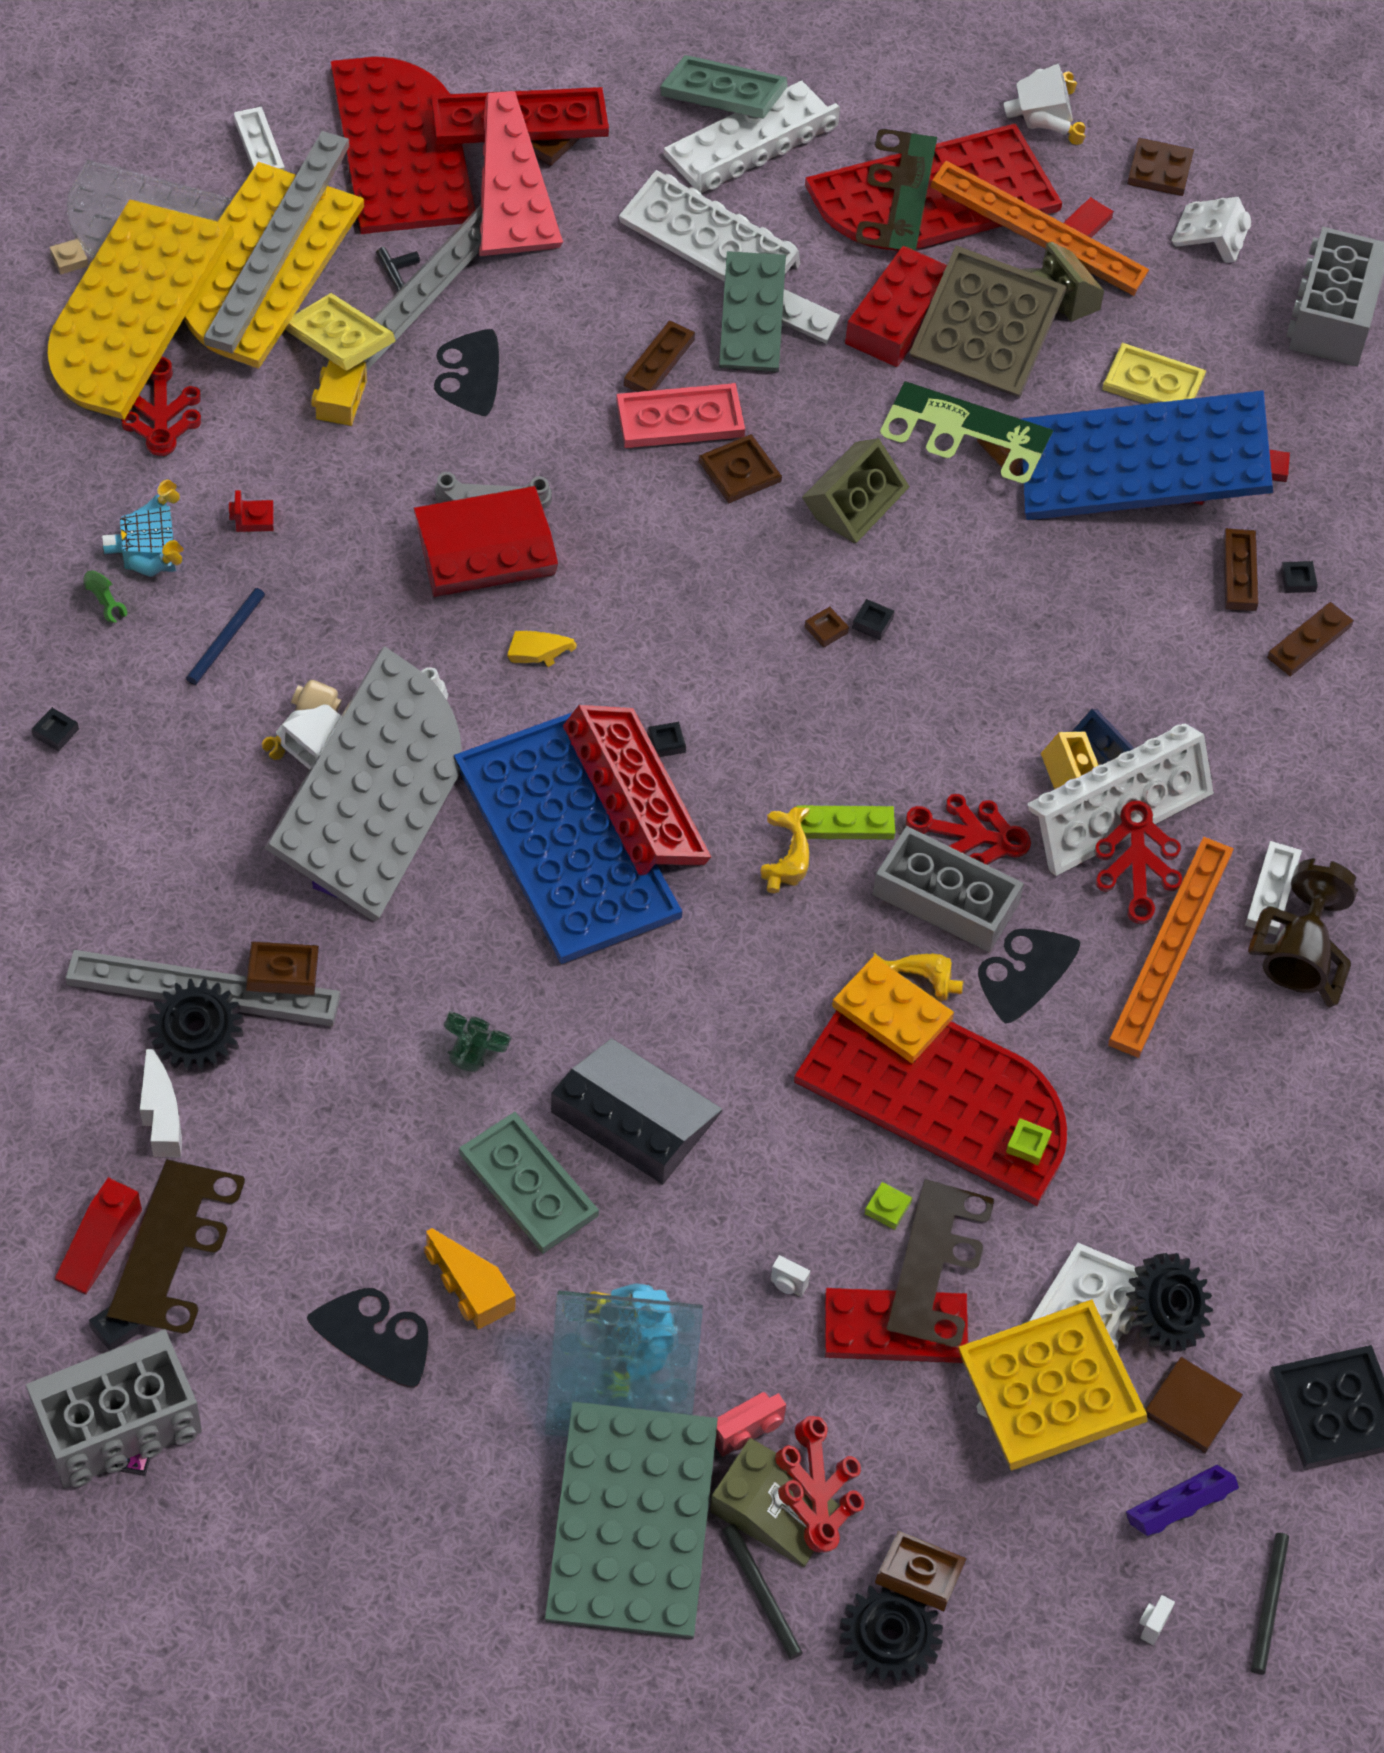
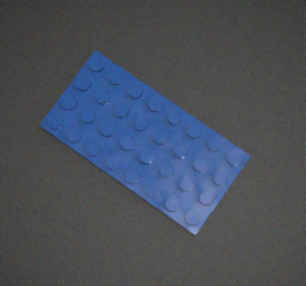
M1264 390L1021 418L1022 420L1053 429V433L1030 480L1024 483L1026 520L1273 493ZM1023 459L1024 475L1029 469V464L1025 459Z
M572 712L454 755L460 769V775L561 964L682 918V909L657 864L646 875H639L563 727Z

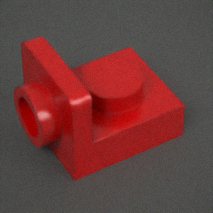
M235 490V502H229V520H235L236 532L274 531V501H242L241 490Z

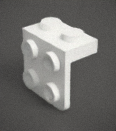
M1239 197L1192 202L1185 207L1172 242L1176 247L1214 242L1225 263L1235 262L1240 249L1243 247L1247 231L1251 227V218L1249 213L1245 211Z

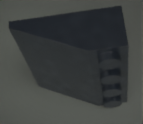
M612 1038L573 1067L551 1093V1113L662 1185L723 1110Z

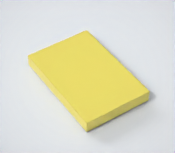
M1122 343L1104 381L1102 390L1143 404L1196 398L1206 370Z

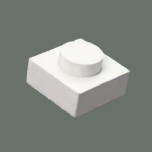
M779 1255L772 1266L771 1282L786 1294L795 1293L802 1297L809 1284L810 1270Z
M1161 1595L1156 1607L1150 1603L1148 1604L1139 1622L1145 1626L1140 1637L1142 1640L1154 1645L1175 1604L1174 1601Z

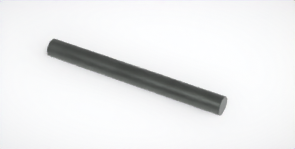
M736 1525L727 1526L722 1532L788 1658L792 1660L801 1656L803 1652Z
M1276 1533L1274 1537L1251 1664V1672L1261 1675L1266 1673L1290 1538L1285 1533Z

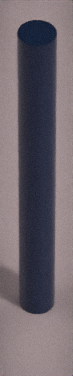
M255 588L187 675L186 680L197 685L264 598L265 593L261 589Z

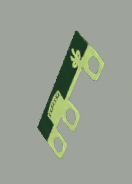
M904 381L880 430L881 434L888 439L905 442L909 439L918 418L934 423L936 426L926 445V449L930 453L945 458H950L955 454L964 434L1009 448L1011 451L1001 469V474L1003 477L1019 483H1026L1030 480L1053 433V429ZM896 418H903L908 424L907 430L901 435H893L889 431L890 422ZM943 433L950 434L954 439L953 446L946 451H940L935 447V439ZM1017 458H1023L1029 464L1028 471L1021 476H1015L1009 470L1011 462Z

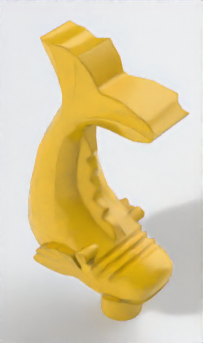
M794 807L789 813L771 811L770 814H767L768 823L773 826L787 828L793 833L788 855L784 859L780 858L776 864H765L761 867V878L768 880L766 890L769 893H779L781 883L793 886L798 885L807 874L809 846L801 827V822L809 815V808Z
M874 953L876 958L896 972H911L929 979V982L933 984L938 1001H946L948 993L962 994L963 981L951 980L952 962L950 958L944 955L933 953L918 954L894 961H887Z

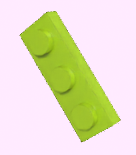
M796 805L797 808H809V815L801 822L806 839L894 840L895 838L894 806Z

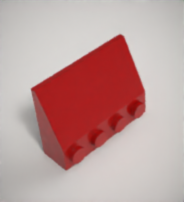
M535 486L414 507L413 509L433 597L556 574L558 559L554 542Z

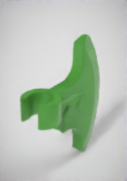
M94 570L87 571L83 578L85 589L92 591L99 603L105 606L103 611L105 619L111 623L117 622L111 614L113 607H117L120 615L126 617L127 609L125 605L115 602L109 590V586L113 584L102 574Z

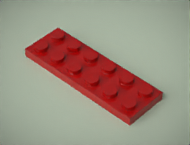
M603 87L515 91L530 140L609 137V124ZM495 92L431 95L436 145L485 143V98L488 93Z

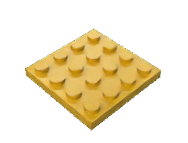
M1093 1299L959 1346L962 1361L1011 1471L1148 1422L1147 1413Z

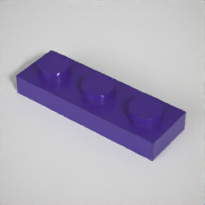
M1215 1465L1126 1511V1515L1130 1525L1146 1536L1157 1534L1165 1530L1166 1526L1181 1518L1193 1516L1198 1509L1212 1502H1219L1225 1499L1227 1494L1239 1489L1238 1482L1234 1474L1219 1465Z

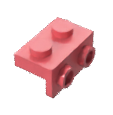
M762 1392L717 1417L715 1447L722 1457L734 1450L742 1449L749 1438L755 1439L764 1433H770L784 1423L786 1403L778 1393L769 1398L765 1392Z

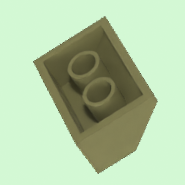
M875 438L855 442L802 496V499L817 521L851 542L857 543L910 486L880 439Z

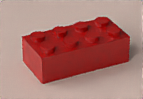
M902 246L848 320L845 344L894 367H898L914 344L947 265L906 246Z

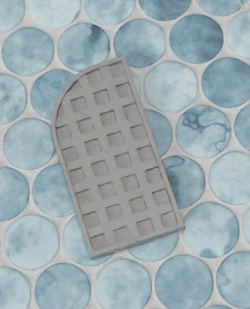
M384 646L379 651L264 847L373 921L380 918L457 780L460 771L454 757L455 754L461 752V739L455 716L440 689L427 675Z

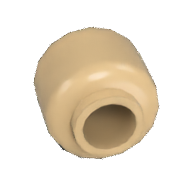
M309 680L304 687L298 685L291 703L296 705L295 711L315 709L321 705H329L338 712L342 700L338 699V692L335 688L316 680Z

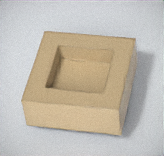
M78 239L50 247L51 256L60 275L89 266L88 259Z

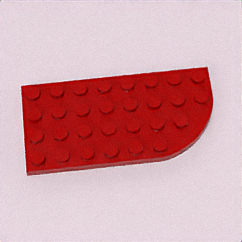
M373 56L331 61V71L343 137L349 139V148L346 155L353 194L364 198V208L358 215L360 234L463 224L475 211L462 144L436 145L431 95L450 94L447 88L428 71L403 60Z
M1016 123L936 144L916 249L1002 227V225L931 188L933 178L945 161L956 165L1045 214L1061 211V199ZM898 153L806 177L805 187L823 219L842 235L858 242L856 234L860 222L868 221L888 225L895 189L869 184L868 175L870 167L873 164L900 167L902 154ZM879 169L874 173V178L879 182L885 183L892 179V174L886 169ZM866 227L863 229L862 235L867 240H877L881 236V232L876 227ZM864 244V245H867V246H870V247H874V248H879V249L899 250V249H893V248H887V247H881V246H875V245Z
M836 1010L794 1076V1083L1035 1206L1039 1205L1064 1158L1067 1144L1066 1116L1057 1092L1045 1075L1024 1057L952 1021L912 1064ZM1020 1118L1052 1131L1039 1165L1006 1153L1007 1146Z

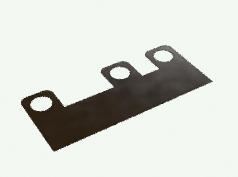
M166 1159L106 1317L182 1334L192 1330L199 1311L197 1304L167 1297L169 1288L185 1247L214 1253L219 1251L223 1245L228 1231L226 1224L196 1217L202 1199L207 1198L230 1204L237 1202L245 1184L244 1176ZM224 1177L233 1179L237 1185L235 1192L228 1196L217 1194L214 1190V1184L218 1179ZM212 1226L218 1230L219 1238L213 1244L204 1245L197 1241V1231L201 1227ZM175 1306L185 1307L190 1313L189 1320L179 1326L170 1324L166 1318L169 1309Z

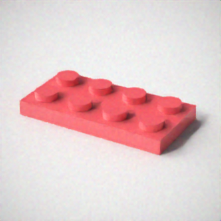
M736 383L616 394V404L625 448L745 437V425Z

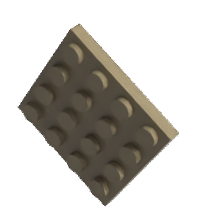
M956 245L909 354L913 358L1020 398L1067 290L1066 286Z

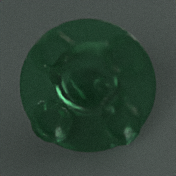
M452 1011L448 1012L443 1024L449 1032L458 1036L452 1050L447 1052L450 1054V1062L457 1068L468 1072H476L480 1066L484 1067L483 1059L487 1049L496 1052H506L512 1037L499 1030H489L490 1023L481 1018L471 1016L470 1020L467 1021L466 1017Z

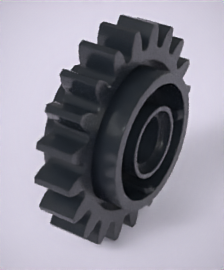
M203 978L199 987H195L193 980L188 979L187 989H182L180 984L175 983L176 994L172 995L168 991H163L166 1003L154 1002L155 1009L159 1014L149 1015L150 1022L156 1026L148 1028L150 1036L157 1037L152 1041V1045L155 1050L162 1049L160 1057L163 1061L172 1056L171 1065L173 1068H177L181 1062H184L185 1070L189 1073L193 1064H197L200 1072L203 1073L206 1062H210L216 1069L218 1068L217 1057L221 1056L227 1061L230 1060L227 1048L235 1050L239 1048L238 1042L233 1037L244 1036L242 1028L237 1026L244 1023L243 1015L236 1014L241 1008L238 1001L231 1002L233 996L230 990L221 995L222 988L220 983L217 982L212 989H209L207 980ZM195 1020L205 1022L204 1026L198 1031L188 1029L189 1024Z
M1162 1253L1143 1259L1144 1265L1134 1268L1138 1277L1129 1279V1283L1135 1288V1291L1126 1293L1128 1298L1134 1300V1305L1129 1306L1127 1311L1137 1314V1317L1131 1323L1132 1326L1142 1325L1139 1337H1150L1149 1346H1160L1161 1352L1183 1351L1188 1347L1196 1346V1339L1205 1337L1201 1327L1211 1325L1210 1321L1204 1316L1205 1313L1213 1312V1308L1205 1304V1300L1212 1297L1211 1293L1203 1292V1287L1208 1282L1207 1279L1198 1280L1197 1276L1199 1275L1200 1268L1189 1269L1190 1259H1180L1179 1253L1169 1255Z
M871 1585L868 1586L867 1599L857 1593L854 1598L855 1606L846 1605L844 1614L848 1618H842L839 1627L841 1630L846 1631L840 1634L839 1643L848 1645L844 1649L843 1657H856L852 1670L856 1671L865 1667L864 1680L866 1681L873 1674H878L879 1686H883L886 1678L891 1677L895 1687H899L901 1676H905L912 1684L916 1677L915 1670L925 1676L929 1669L927 1663H936L938 1655L935 1651L941 1650L943 1643L938 1638L942 1634L943 1625L933 1624L938 1618V1611L926 1612L928 1605L897 1592H890V1589L882 1587L881 1593H877ZM886 1629L895 1630L900 1635V1637L898 1639L891 1640L886 1638L882 1634V1631Z

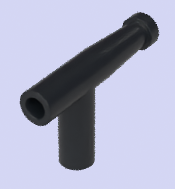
M381 247L376 251V255L387 276L395 286L396 292H398L404 286L398 269L420 263L418 252L415 251L391 258L385 247Z

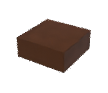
M830 606L805 620V628L823 648L847 635L849 632V626Z

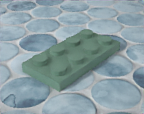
M684 55L662 83L660 89L661 96L764 119L788 85L787 77Z
M727 251L719 368L779 372L786 255Z
M516 1112L505 1117L459 1148V1155L542 1254L599 1217V1209Z

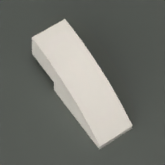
M146 1049L140 1104L142 1125L152 1126L151 1146L153 1157L181 1158L182 1135L178 1106L172 1083L153 1049Z

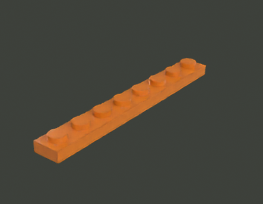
M948 161L944 162L932 180L931 188L1046 249V244L1052 241L1072 251L1090 273L1133 296L1149 272V269Z
M1203 836L1112 1032L1108 1046L1140 1058L1234 848Z

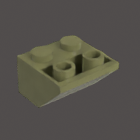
M1052 241L1047 243L1042 268L1045 269L1055 282L1065 285L1067 289L1058 311L1062 314L1064 313L1070 322L1099 311L1104 295L1102 287L1072 251Z

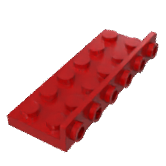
M578 705L563 727L638 874L646 875L655 864L705 865L711 858V855L634 708Z

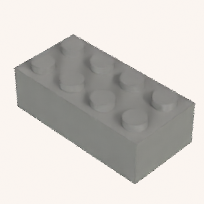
M906 826L876 873L873 895L987 952H991L1020 904L1024 883Z

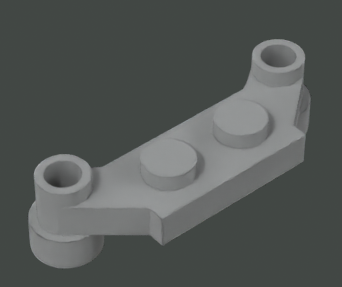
M443 472L437 478L435 498L439 503L535 486L542 507L545 509L552 502V491L548 480L541 476L533 478L530 484L520 487L462 484L456 480L454 474Z

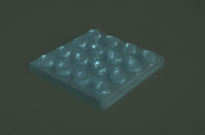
M558 1290L545 1435L568 1437L572 1401L693 1415L703 1305Z

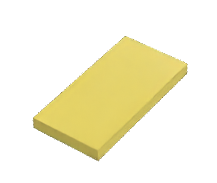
M332 293L296 313L285 328L290 334L346 371L396 341L393 332Z

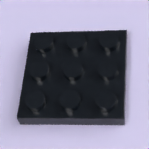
M1372 1345L1271 1367L1269 1375L1304 1470L1384 1452V1375Z

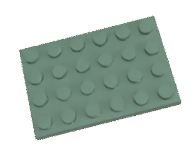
M572 1401L545 1622L694 1639L718 1418Z

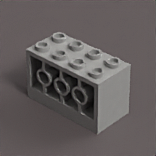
M1322 226L1320 237H1313L1309 254L1314 255V258L1308 257L1303 275L1309 277L1308 279L1302 278L1297 296L1303 297V299L1296 298L1292 317L1297 318V321L1290 320L1286 337L1292 338L1289 349L1358 367L1384 275V242Z
M166 1329L26 1384L34 1416L64 1488L71 1485L73 1487L83 1486L89 1483L94 1476L103 1472L114 1473L122 1470L128 1464L126 1459L141 1454L143 1459L152 1458L158 1455L163 1448L175 1443L178 1445L187 1444L194 1440L197 1434L202 1433L197 1401Z

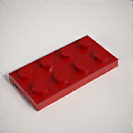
M826 1288L825 1358L963 1363L959 1353V1346L968 1344L967 1293L936 1292L932 1310L955 1315L965 1321L962 1341L960 1345L952 1347L887 1330L896 1290ZM940 1320L934 1326L936 1334L942 1338L949 1339L957 1334V1327L950 1320Z

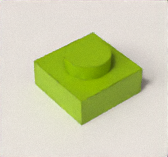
M1020 1118L1009 1141L1006 1153L1039 1165L1052 1131Z
M881 1182L865 1208V1215L895 1230L911 1205L912 1197Z

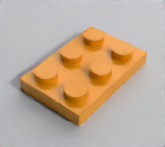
M875 956L866 963L832 1001L834 1009L912 1064L953 1020L954 1012Z

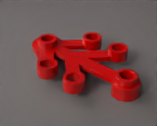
M165 357L160 358L149 377L154 381L155 406L141 396L137 397L132 408H136L154 421L155 428L153 429L140 421L139 415L135 412H129L125 420L121 419L122 428L128 432L135 431L145 438L147 450L157 456H165L172 453L177 446L176 438L187 429H196L201 425L200 412L195 409H189L183 413L181 420L167 428V422L185 407L197 405L201 401V394L199 388L188 386L183 389L179 397L167 405V382L172 378L173 370L171 361ZM190 394L196 395L195 397L191 398L187 397ZM189 418H196V420H194V421H189V420H187V419H189ZM128 420L135 421L133 423H126Z
M952 794L947 798L946 810L952 815H957L965 825L933 819L931 811L923 806L912 807L907 812L906 826L922 834L933 832L962 838L949 845V847L963 854L983 843L995 845L981 854L973 853L969 856L986 865L1005 855L1010 857L1024 856L1030 850L1031 838L1028 832L1020 826H1010L998 812L997 804L990 800L982 801L979 804L978 817L983 821L991 822L997 832L986 830L966 805V799L960 794ZM958 802L961 804V806L954 807L951 805V803ZM989 808L993 813H985L983 809ZM919 821L922 822L923 825H917L914 822ZM1011 841H1016V842L1019 843V845H1014V844H1011L1010 842H1011Z
M1131 801L1121 810V824L1107 838L1100 839L1097 842L1094 852L1098 859L1109 860L1115 852V846L1130 833L1131 846L1107 870L1099 872L1096 878V886L1103 892L1111 891L1115 887L1117 878L1132 864L1133 899L1128 906L1127 914L1132 922L1146 924L1155 913V904L1147 897L1146 865L1162 879V886L1167 891L1179 889L1182 883V875L1179 871L1168 867L1145 846L1144 833L1160 846V854L1167 860H1173L1178 857L1181 845L1178 840L1167 836L1152 822L1153 812L1146 803ZM1135 813L1139 814L1142 817V821L1134 822L1130 816ZM1168 844L1173 845L1176 848V852L1168 853L1165 850V846ZM1101 845H1107L1111 849V852L1108 854H1103L1099 850V847ZM1108 876L1111 878L1112 884L1104 885L1101 883L1100 878ZM1174 876L1178 883L1170 885L1166 881V877ZM1141 907L1146 911V915L1139 917L1135 914L1134 910Z
M808 1416L796 1424L795 1437L803 1447L807 1448L810 1476L799 1464L801 1461L799 1451L794 1446H785L776 1453L775 1460L777 1465L782 1470L787 1471L793 1480L781 1485L778 1495L780 1500L784 1504L789 1505L806 1525L804 1540L807 1546L815 1552L828 1553L839 1544L838 1528L849 1516L861 1511L865 1503L859 1492L855 1490L849 1491L840 1498V1506L829 1516L827 1502L846 1481L854 1479L861 1473V1465L855 1457L847 1456L837 1463L835 1472L825 1481L822 1442L826 1439L828 1427L822 1418ZM786 1455L789 1456L791 1462L787 1460ZM788 1489L792 1491L793 1496H791ZM804 1493L812 1501L813 1511L802 1500Z

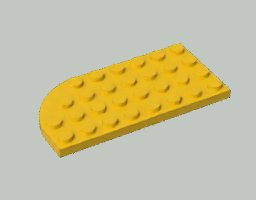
M258 161L218 220V222L231 225L234 233L184 317L189 330L204 346H206L204 336L296 174ZM327 186L234 352L229 353L210 346L206 347L219 355L259 369L364 208V198Z
M129 199L50 333L48 341L50 369L59 387L71 401L85 409L125 420L234 233L231 225Z

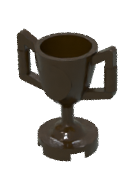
M1315 858L1301 861L1295 867L1290 883L1294 894L1300 900L1310 905L1308 914L1296 916L1272 906L1264 908L1260 912L1248 952L1251 955H1266L1262 964L1263 971L1275 984L1300 993L1318 991L1326 1006L1331 1008L1339 1003L1350 971L1351 961L1330 940L1328 929L1320 918L1323 910L1341 911L1349 908L1354 903L1358 888L1354 885L1356 876L1346 867L1334 861H1331L1329 867L1314 865ZM1272 920L1286 925L1272 944H1264ZM1332 960L1337 965L1330 986L1327 979Z

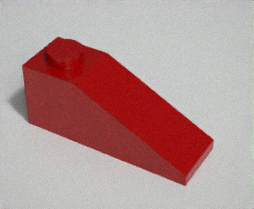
M109 1177L106 1179L90 1203L55 1276L56 1281L85 1295L88 1293L142 1212L138 1191Z

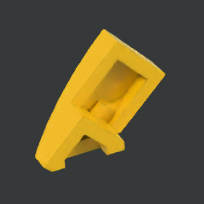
M515 631L507 656L512 663H540L544 661L549 668L555 664V657L565 650L572 652L576 649L577 644L574 639L557 634L537 631Z

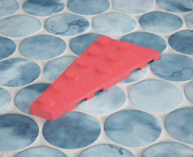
M515 91L488 93L485 98L484 113L485 143L483 145L482 222L480 223L481 245L479 247V256L560 248L563 240Z

